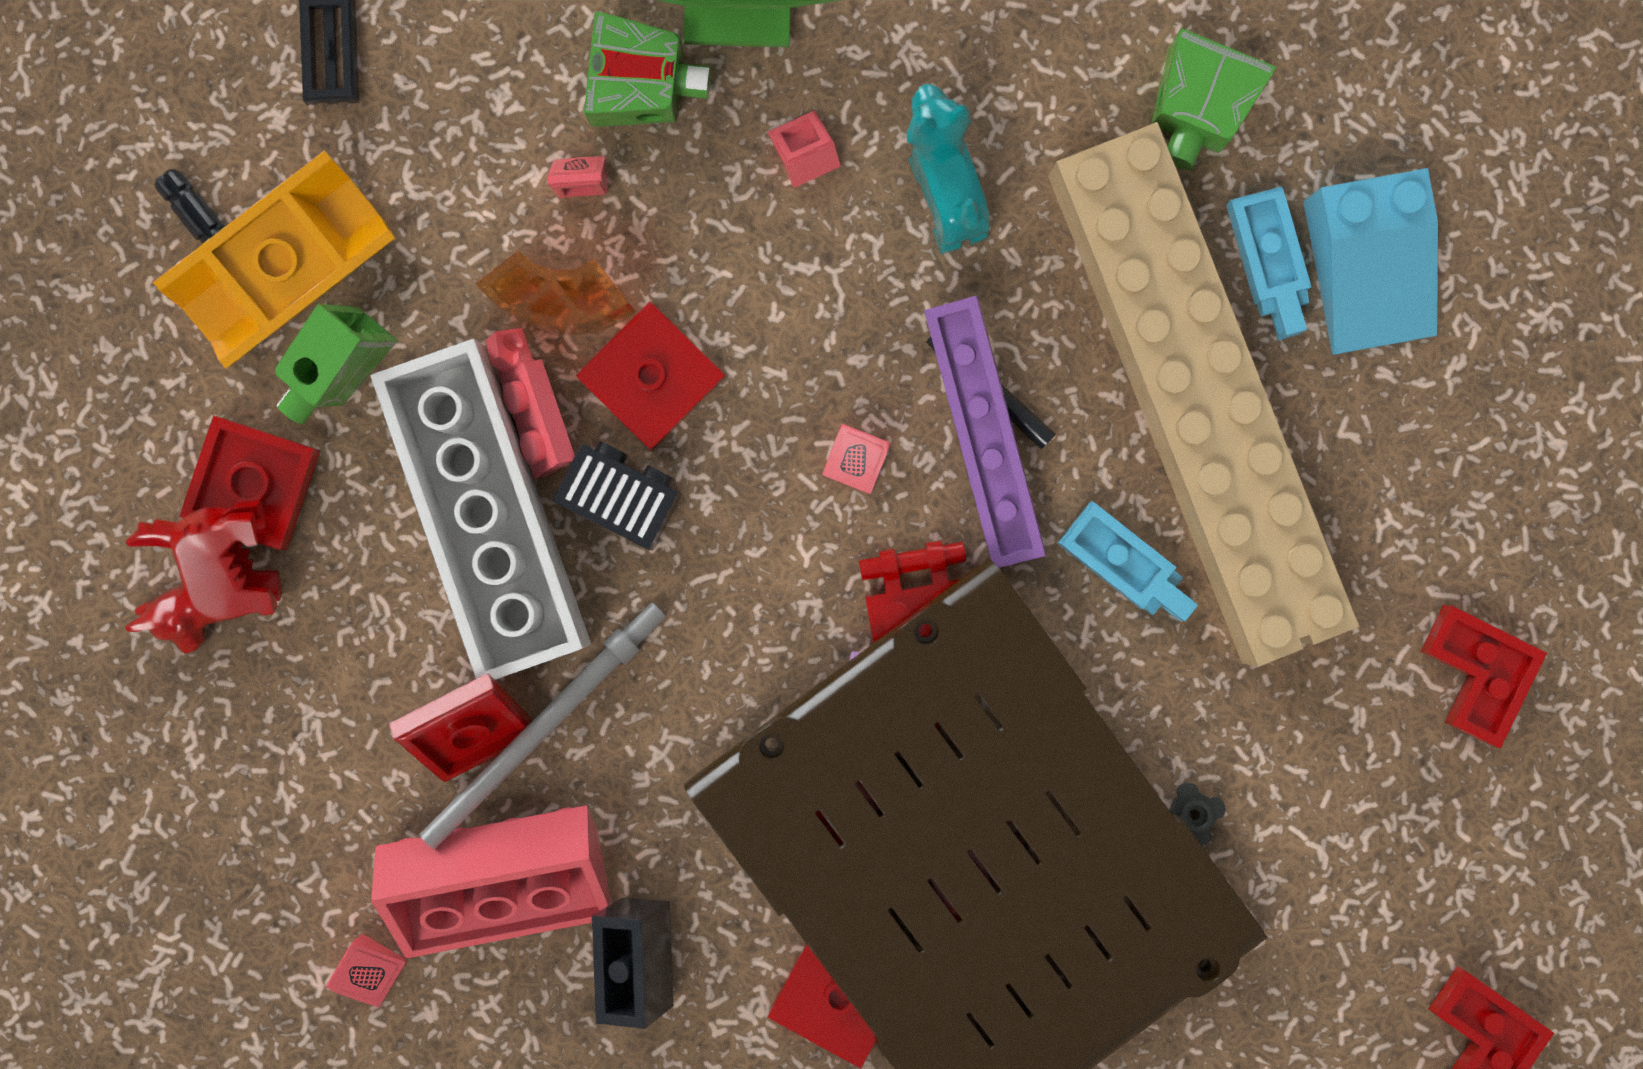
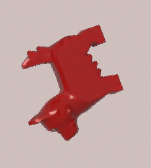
M261 500L238 502L229 508L204 507L197 512H192L179 522L155 519L152 524L141 521L138 524V530L126 540V544L129 547L160 546L172 549L182 586L170 589L155 600L135 608L136 615H140V617L125 626L126 631L139 632L148 630L156 639L171 640L181 653L188 654L205 643V627L208 624L236 619L251 613H260L261 615L274 614L278 607L276 601H280L282 597L278 570H253V560L248 559L249 549H241L242 543L246 546L257 545V529L266 527L267 523Z

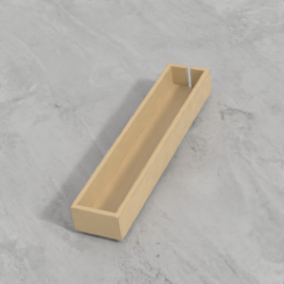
M1158 122L1056 161L1048 175L1242 663L1259 667L1304 649L1302 643L1315 645L1358 628L1359 624Z

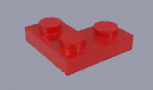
M1452 605L1442 606L1420 651L1467 675L1444 723L1491 747L1501 749L1547 652Z
M1459 966L1456 967L1428 1008L1437 1017L1471 1040L1452 1069H1530L1554 1035L1553 1031Z

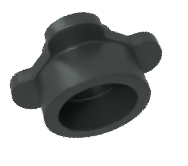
M1183 783L1177 788V797L1171 803L1169 811L1172 815L1176 813L1182 818L1201 846L1206 845L1212 838L1211 829L1215 821L1222 818L1225 814V804L1218 797L1209 798L1201 794L1195 784ZM1196 809L1199 813L1196 819H1191L1189 816L1190 811Z

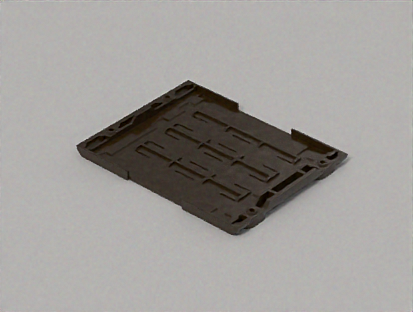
M990 558L684 783V787L695 806L778 916L784 913L873 1031L876 1046L894 1069H1092L1188 997H1201L1233 975L1239 966L1240 958L1265 941L1267 936L1182 818L1176 813L1172 815L1084 695L1083 691L1087 688L1013 586ZM923 624H928L930 632L925 636L920 635L919 627ZM977 692L1002 725L999 729L973 696ZM939 722L962 753L960 758L956 756L934 724ZM768 738H775L778 744L774 748H769L765 745V741ZM896 752H900L923 784L921 787L917 786L894 755ZM858 780L883 812V815L880 817L855 783ZM1050 790L1078 828L1079 833L1075 834L1045 794ZM820 810L844 844L840 846L815 812ZM1008 820L1013 822L1041 860L1040 862L1035 863L1006 822ZM969 849L974 852L1001 890L998 893L967 853ZM930 878L933 879L935 884L938 886V888L941 890V892L944 894V896L947 898V900L950 902V904L962 918L959 922L955 919V917L952 915V913L949 911V909L946 907V905L943 903V901L940 899V897L937 895V893L934 891V889L927 880H929ZM1128 896L1150 926L1149 928L1145 929L1123 900L1124 897ZM891 907L894 909L922 947L921 950L918 951L888 909ZM1086 925H1089L1109 952L1110 956L1107 959L1084 929ZM1047 954L1052 957L1072 985L1067 987L1045 958ZM1207 959L1205 966L1198 967L1201 960ZM1011 984L1032 1012L1029 1017L1005 985ZM971 1012L992 1040V1044L986 1042L966 1014Z

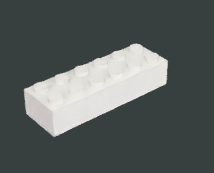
M473 338L371 374L374 388L476 679L489 673L496 680L592 646L528 463L522 457L520 439L512 416L504 404L503 391L495 368L490 364L487 347Z

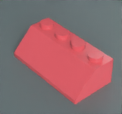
M587 805L575 808H561L554 812L523 818H509L502 822L471 828H457L436 849L431 848L421 837L405 838L398 842L375 847L371 901L406 959L592 923V915L611 904L599 835Z

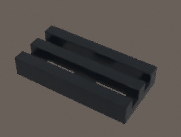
M299 0L303 102L306 105H318L317 103L338 104V102L359 103L355 0ZM336 8H341L344 88H338ZM314 9H323L326 89H317Z

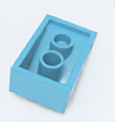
M1428 168L1321 187L1303 201L1332 355L1437 336L1438 219Z

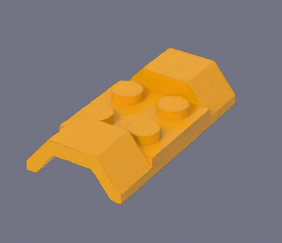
M324 150L155 280L153 284L162 294L182 308L210 341L219 362L225 369H228L269 336L274 335L348 278L357 268L389 245L396 237L351 177Z

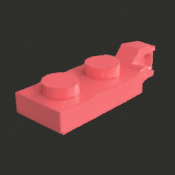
M523 328L496 331L486 339L490 364L498 369V378L501 379L503 386V401L507 410L513 415L520 436L522 457L529 464L534 479L551 476L572 462L575 454L542 359H533Z

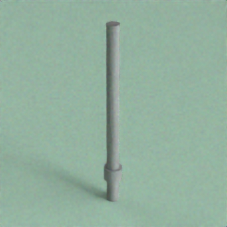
M651 602L622 632L617 628L602 643L606 648L419 834L424 842L431 848L436 849L620 663L625 666L640 651L637 646L666 618L665 614Z

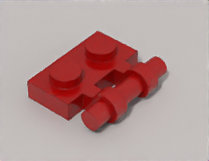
M941 540L926 542L923 549L895 553L893 548L878 551L879 557L858 560L862 581L883 577L885 593L865 596L873 643L958 581L948 580L946 566L966 562L963 541L942 545ZM929 569L931 585L901 589L899 574ZM928 624L921 625L918 630L919 634L922 636L927 635L930 632V626Z

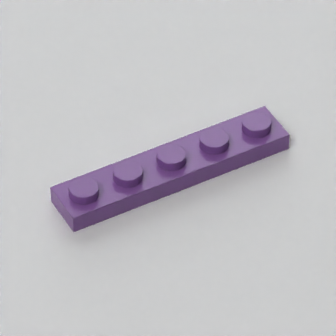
M976 295L924 310L991 560L1000 568L1046 556L1045 546L979 298Z

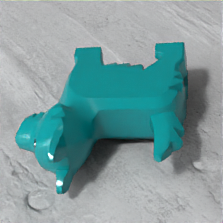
M924 84L919 87L912 98V119L906 132L907 142L914 145L909 163L916 183H920L923 195L932 213L935 229L932 231L940 254H946L959 250L962 241L969 240L970 245H974L987 240L990 215L971 156L964 141L966 131L972 122L968 106L960 105L954 100L948 99L941 88L932 84Z

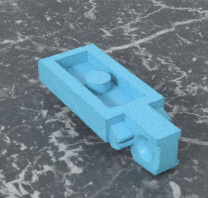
M1281 186L1230 200L1226 207L1254 305H1257L1261 317L1271 314L1278 341L1300 335L1307 330L1301 306L1309 303L1307 290L1312 286L1284 189Z
M1093 501L1087 504L1057 542L1058 545L1135 606L1146 610L1151 615H1154L1161 606L1178 621L1183 620L1185 622L1198 606L1197 603L1176 588L1183 579L1175 571L1177 567Z

